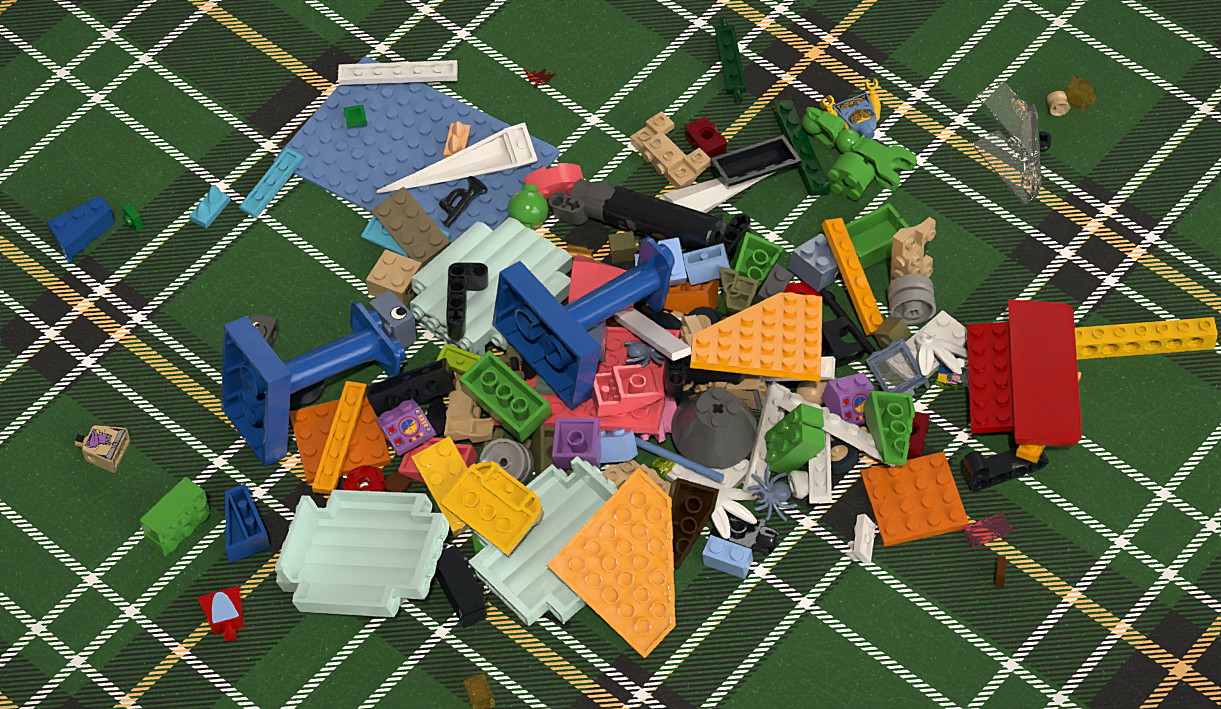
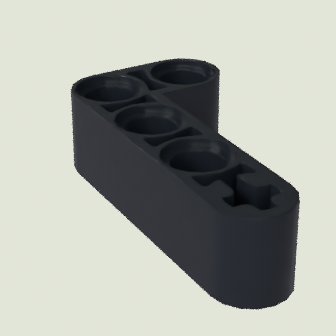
M744 213L736 214L726 226L722 244H724L729 264L734 258L738 242L746 232L751 233V218ZM687 248L683 251V254L694 250Z
M457 262L451 264L448 268L446 326L447 334L451 338H461L466 333L467 291H480L488 287V267L483 263Z
M691 354L674 361L666 356L663 368L664 392L670 398H678L683 394L685 381L742 382L746 378V374L690 368Z
M1018 447L985 459L982 453L976 450L964 457L962 473L970 489L976 492L1043 469L1047 466L1049 460L1044 451L1037 463L1016 456Z

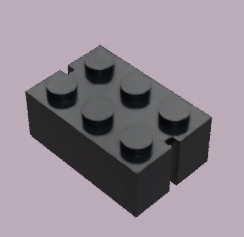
M455 544L442 550L437 560L435 577L462 627L466 628L488 618L487 609L489 605L486 600L487 592L483 585H478L476 581L478 577L474 568L469 569L465 552H460Z

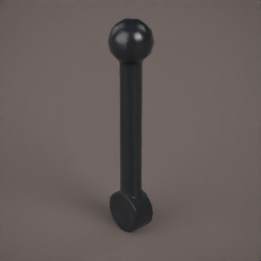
M546 613L542 615V617L560 624L564 629L571 627V623L568 620L562 623Z

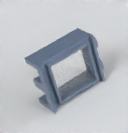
M904 339L891 342L887 348L872 353L866 359L884 392L906 393L913 396L915 394L913 389L923 383L927 389L931 387L926 376L921 374L919 365Z

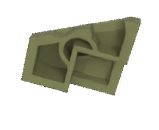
M720 267L727 310L732 314H736L751 307L759 281L740 276L739 271Z

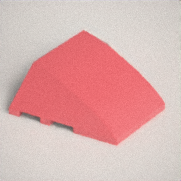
M577 254L572 266L569 303L627 270ZM634 304L630 305L629 307H627V308H625V309H623V310H626V309H629V308H632V307L634 308Z

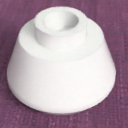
M792 470L788 475L791 493L795 498L802 499L809 494V474L806 471Z

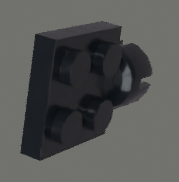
M725 509L724 511L730 524V537L727 539L723 538L715 525L709 533V537L712 535L767 555H771L774 552L773 550H775L778 544L776 536L779 535V531L765 526L766 520L755 517L757 523L750 524Z

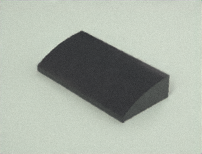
M782 135L710 158V170L723 185L730 187L801 164L802 160L785 136Z

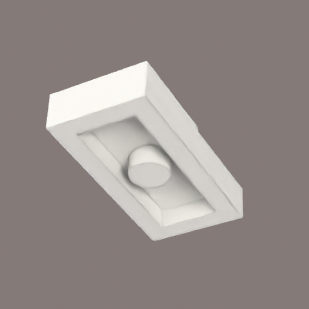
M866 514L857 515V522L854 527L855 541L848 542V546L854 550L846 553L850 559L859 558L864 564L871 563L876 525Z

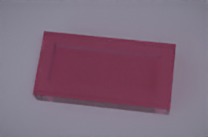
M1003 512L964 526L962 532L970 546L975 548L1011 534L1012 528Z

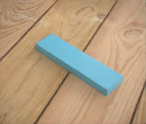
M286 148L239 206L240 211L257 219L304 160L303 156Z

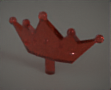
M524 69L529 81L535 83L534 88L536 89L539 83H546L556 75V73L550 75V72L545 75L546 69L538 73L535 70L529 73Z

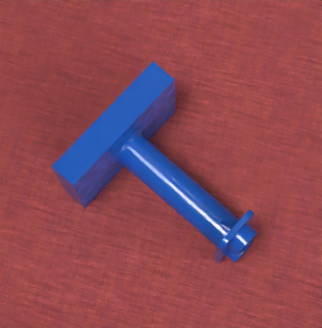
M646 237L641 242L637 266L566 306H563L521 261H518L499 273L492 325L572 410L591 399L601 346L586 330L641 299L654 311H661L664 308L666 295L669 291L672 267L675 264L674 255L665 244L658 245L651 237Z
M358 301L352 303L350 325L353 333L285 362L280 360L247 316L224 325L221 409L264 467L287 457L290 394L370 359L376 360L389 378L399 375L400 362L405 360L404 348L397 338L389 339L383 332L382 322L376 311L373 309L367 311Z

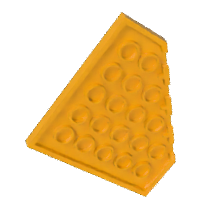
M780 292L693 334L690 368L820 382L822 297Z
M638 468L546 566L643 658H646L676 626L671 516L672 500L651 478Z

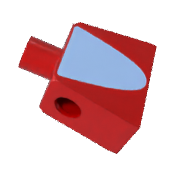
M239 586L199 596L198 600L201 610L214 635L223 634L225 641L236 639V630L244 627L243 599Z

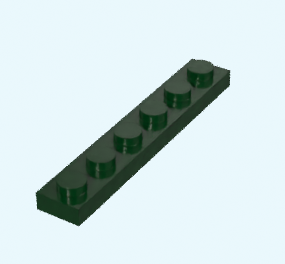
M773 100L771 107L785 138L802 160V163L798 164L797 167L810 196L829 195L830 186L792 100Z

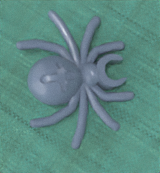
M640 337L639 339L644 344L634 341L624 342V345H630L627 348V354L632 357L631 359H625V362L643 363L641 367L644 368L651 358L660 365L663 364V361L658 358H666V355Z
M767 465L765 483L757 475L751 474L762 485H754L747 488L748 490L758 489L752 496L758 494L761 497V500L754 503L761 506L755 507L754 510L759 511L768 506V513L765 518L768 521L771 517L773 505L777 514L784 521H787V518L777 506L790 509L797 507V504H781L780 502H785L790 498L791 489L784 482L774 483L780 477L787 476V473L777 474L770 480L769 484L770 465Z

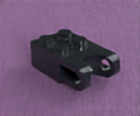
M847 317L822 322L821 357H834L836 359L835 369L859 361L865 354L861 343H847L841 339L850 330L851 324Z

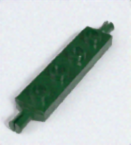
M721 16L718 19L720 26L715 28V37L726 93H733L734 101L738 103V98L739 102L743 100L741 92L746 91V82L735 27L728 25L727 18L723 16L722 20Z

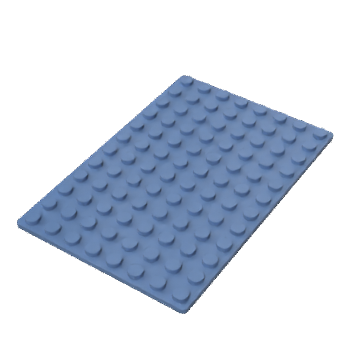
M365 56L358 62V64L380 62ZM421 82L338 85L274 158V163L286 148L302 155L304 160L294 171V175L372 213V209L396 192L377 194V190L444 159L443 153L451 123H456L459 120L464 125H471L467 148L512 126ZM363 104L367 125L347 128L344 108ZM529 135L538 161L514 170L475 176L486 185L488 191L486 194L480 193L475 195L450 224L449 228L443 225V221L446 220L448 214L439 206V202L442 199H446L449 193L456 188L468 190L467 178L406 190L440 229L451 234L450 242L452 244L477 221L486 224L494 231L509 217V200L516 192L522 190V186L525 185L524 178L539 168L545 167L548 169L560 155V150ZM458 196L451 204L453 208L458 204L462 196Z

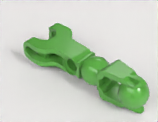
M807 107L806 113L802 118L804 130L827 149L837 146L842 153L854 152L864 158L863 162L867 166L870 163L873 167L876 182L884 188L894 191L899 187L900 177L893 170L894 168L910 171L917 165L916 156L904 147H886L873 139L866 138L864 135L860 137L859 133L855 130L846 129L845 122L841 117L817 108Z

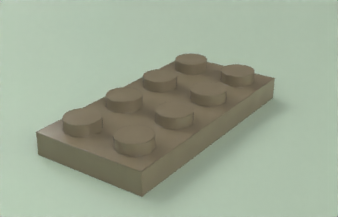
M404 186L371 210L372 214L410 259L421 262L422 267L427 265L451 244L450 240Z

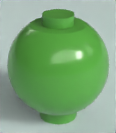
M525 184L522 186V190L516 192L509 200L508 215L518 220L525 227L535 229L542 225L547 218V200L538 192V186Z

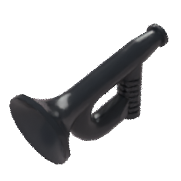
M469 176L467 178L468 190L456 188L449 193L446 199H442L439 202V206L448 214L446 220L443 221L444 226L449 228L450 224L475 195L487 193L486 185L476 177ZM458 196H462L461 200H460V201L458 202V204L453 208V207L451 206V204L453 203V201H454Z

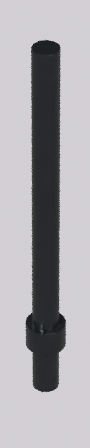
M825 287L822 288L819 292L824 304L829 305L839 318H848L851 324L849 331L862 344L869 356L876 352L875 348L836 302V297L833 293L827 291ZM886 362L878 365L884 374L891 370Z

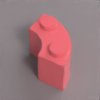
M559 163L557 164L558 167L549 169L545 167L539 168L527 175L524 180L525 184L538 186V192L546 200H549V197L554 193L570 195L577 180L584 178L580 166Z

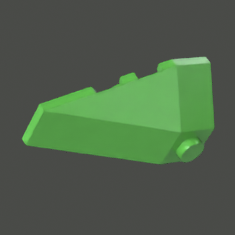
M871 391L863 405L866 424L883 463L905 465L909 449V438L913 427L912 422L915 416L912 394Z

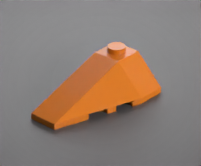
M720 278L691 285L688 280L685 284L669 286L664 308L672 311L677 310L687 315L694 308L701 306L710 307L715 310L718 302Z

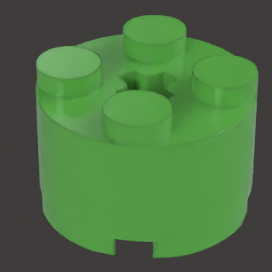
M844 152L827 172L831 191L836 195L841 194L852 200H858L875 176L874 169L870 163L867 166L863 162L864 158L859 154Z

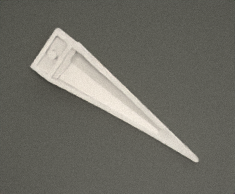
M521 123L505 128L458 153L377 190L376 193L398 191L403 186L409 189L464 179L469 176L475 177L514 170L535 163L538 160L526 124Z
M773 173L730 187H726L718 179H713L664 193L659 199L707 213L727 199Z

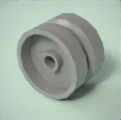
M906 274L892 280L887 286L891 317L903 318L906 325H914L926 322L936 313L934 288L930 278L919 274Z
M499 438L491 441L484 447L480 455V463L493 461L522 484H525L530 479L534 470V459L531 451L525 445L511 439Z

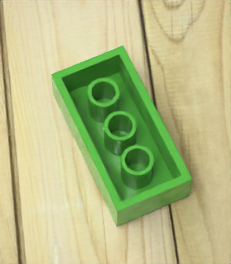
M490 350L459 378L461 389L521 443L552 415L550 403Z

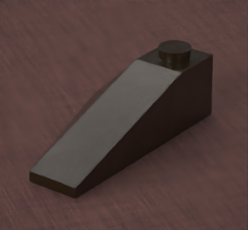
M676 478L671 483L668 496L672 500L674 567H680L706 522L713 514L719 489L681 478Z

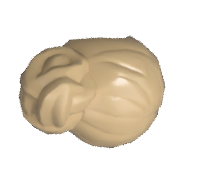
M820 380V382L801 381L797 386L796 393L810 403L820 405L823 403L821 399L822 394L830 380Z

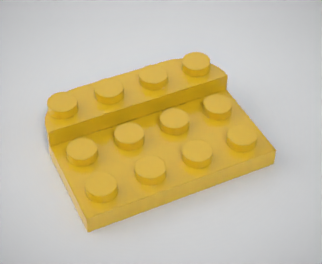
M493 461L481 462L476 465L475 463L472 464L440 502L443 507L507 556L511 554L534 524H539L544 512L541 501L536 493L528 489Z

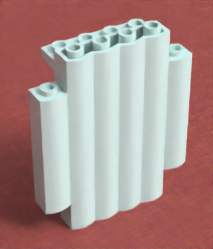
M509 217L494 231L486 224L477 221L411 278L412 290L418 296L410 302V310L420 327L429 330L437 338L444 340L452 346L479 356L485 354V345L490 341L496 346L507 350L506 348L510 343L492 325L500 271L521 261L561 303L569 296L571 279L565 274L572 269V256L566 250L556 247L550 240L540 237L534 230L525 227L514 218ZM457 262L483 263L488 267V287L480 291H467L466 333L461 338H451L447 334L446 326L448 268L451 264Z
M578 456L571 461L573 473L569 476L561 468L557 469L551 464L526 486L536 493L541 501L544 512L539 524H534L509 556L474 530L476 540L484 548L468 561L470 568L473 567L478 579L486 584L528 626L533 624L548 610L562 623H565L586 605L546 565L618 489L612 480L605 479L595 465L591 466L586 460L582 461Z
M332 490L330 498L327 500L326 508H318L310 496L302 495L296 507L293 521L289 526L286 540L282 545L281 554L275 564L276 582L284 592H294L292 602L300 612L394 617L399 609L400 598L425 599L427 596L430 581L435 574L437 560L442 553L443 542L448 535L450 523L443 513H431L432 503L424 493Z

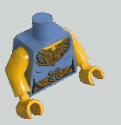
M873 79L874 88L868 85V80L865 82V89L870 92V95L866 92L833 105L834 98L828 95L826 98L829 105L822 99L820 107L827 109V112L841 117L845 122L846 129H853L859 135L872 139L875 136L873 130L876 129V123L880 119L881 111L879 96L875 92V89L878 87V81Z

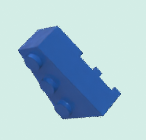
M101 195L47 221L51 237L67 262L70 263L73 260V256L80 250L84 251L89 242L94 238L98 239L115 222L111 208Z
M246 483L226 490V553L230 564L271 547L267 532Z

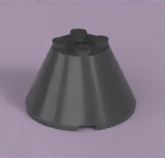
M715 387L714 389L693 393L679 404L672 418L671 436L676 449L683 457L705 467L720 468L721 470L739 464L751 453L757 438V422L746 402L722 387Z

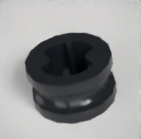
M1044 131L1034 134V149L1040 152L1047 151L1051 146V135Z

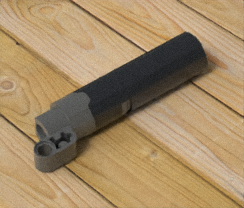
M579 179L574 184L570 195L554 193L548 200L554 217L559 220L581 225L587 221L588 217L660 240L679 238L680 246L694 251L722 244L726 232L725 221L721 217L605 181L593 183Z

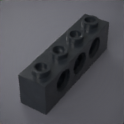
M443 358L367 386V399L376 416L379 417L384 412L398 407L403 401L413 399L418 403L429 401L440 394L450 393L456 389V377L447 359Z

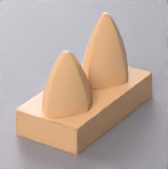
M459 120L456 123H451L443 153L444 159L467 148L471 125H464Z

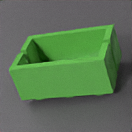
M890 203L845 225L863 270L892 256L893 236L902 228H910L902 218L900 219V215Z
M801 403L766 432L765 441L768 450L766 460L767 465H770L769 471L776 473L786 472L788 476L792 470H798L825 448L824 430H821L824 427L822 409Z
M184 477L139 520L144 531L146 543L164 557L173 552L178 547V544L185 537H189L200 523L205 522L211 514L209 505L206 502L205 491L190 479Z

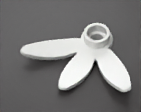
M922 333L916 336V347L920 350L918 363L922 375L927 376L930 373L934 361L933 352L954 373L962 374L958 361L949 351L968 358L967 349L950 341L935 339L929 333Z
M737 488L719 491L715 510L711 518L723 538L727 539L730 537V524L724 509L750 524L757 523L756 518L748 509L733 501L755 500L756 496H752L747 491Z

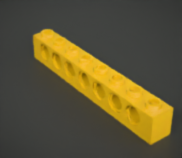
M1214 317L1075 328L1077 360L1215 349L1218 336Z

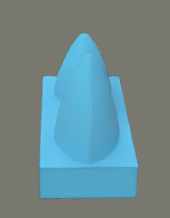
M211 186L206 197L189 215L190 220L208 228L231 201L230 196L221 192L217 186Z

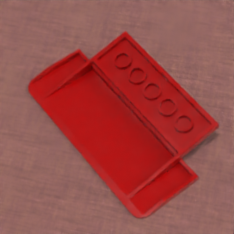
M1008 299L1009 321L967 324L971 433L1015 431L1016 444L1062 446L1078 443L1082 438L1073 308L1066 303Z

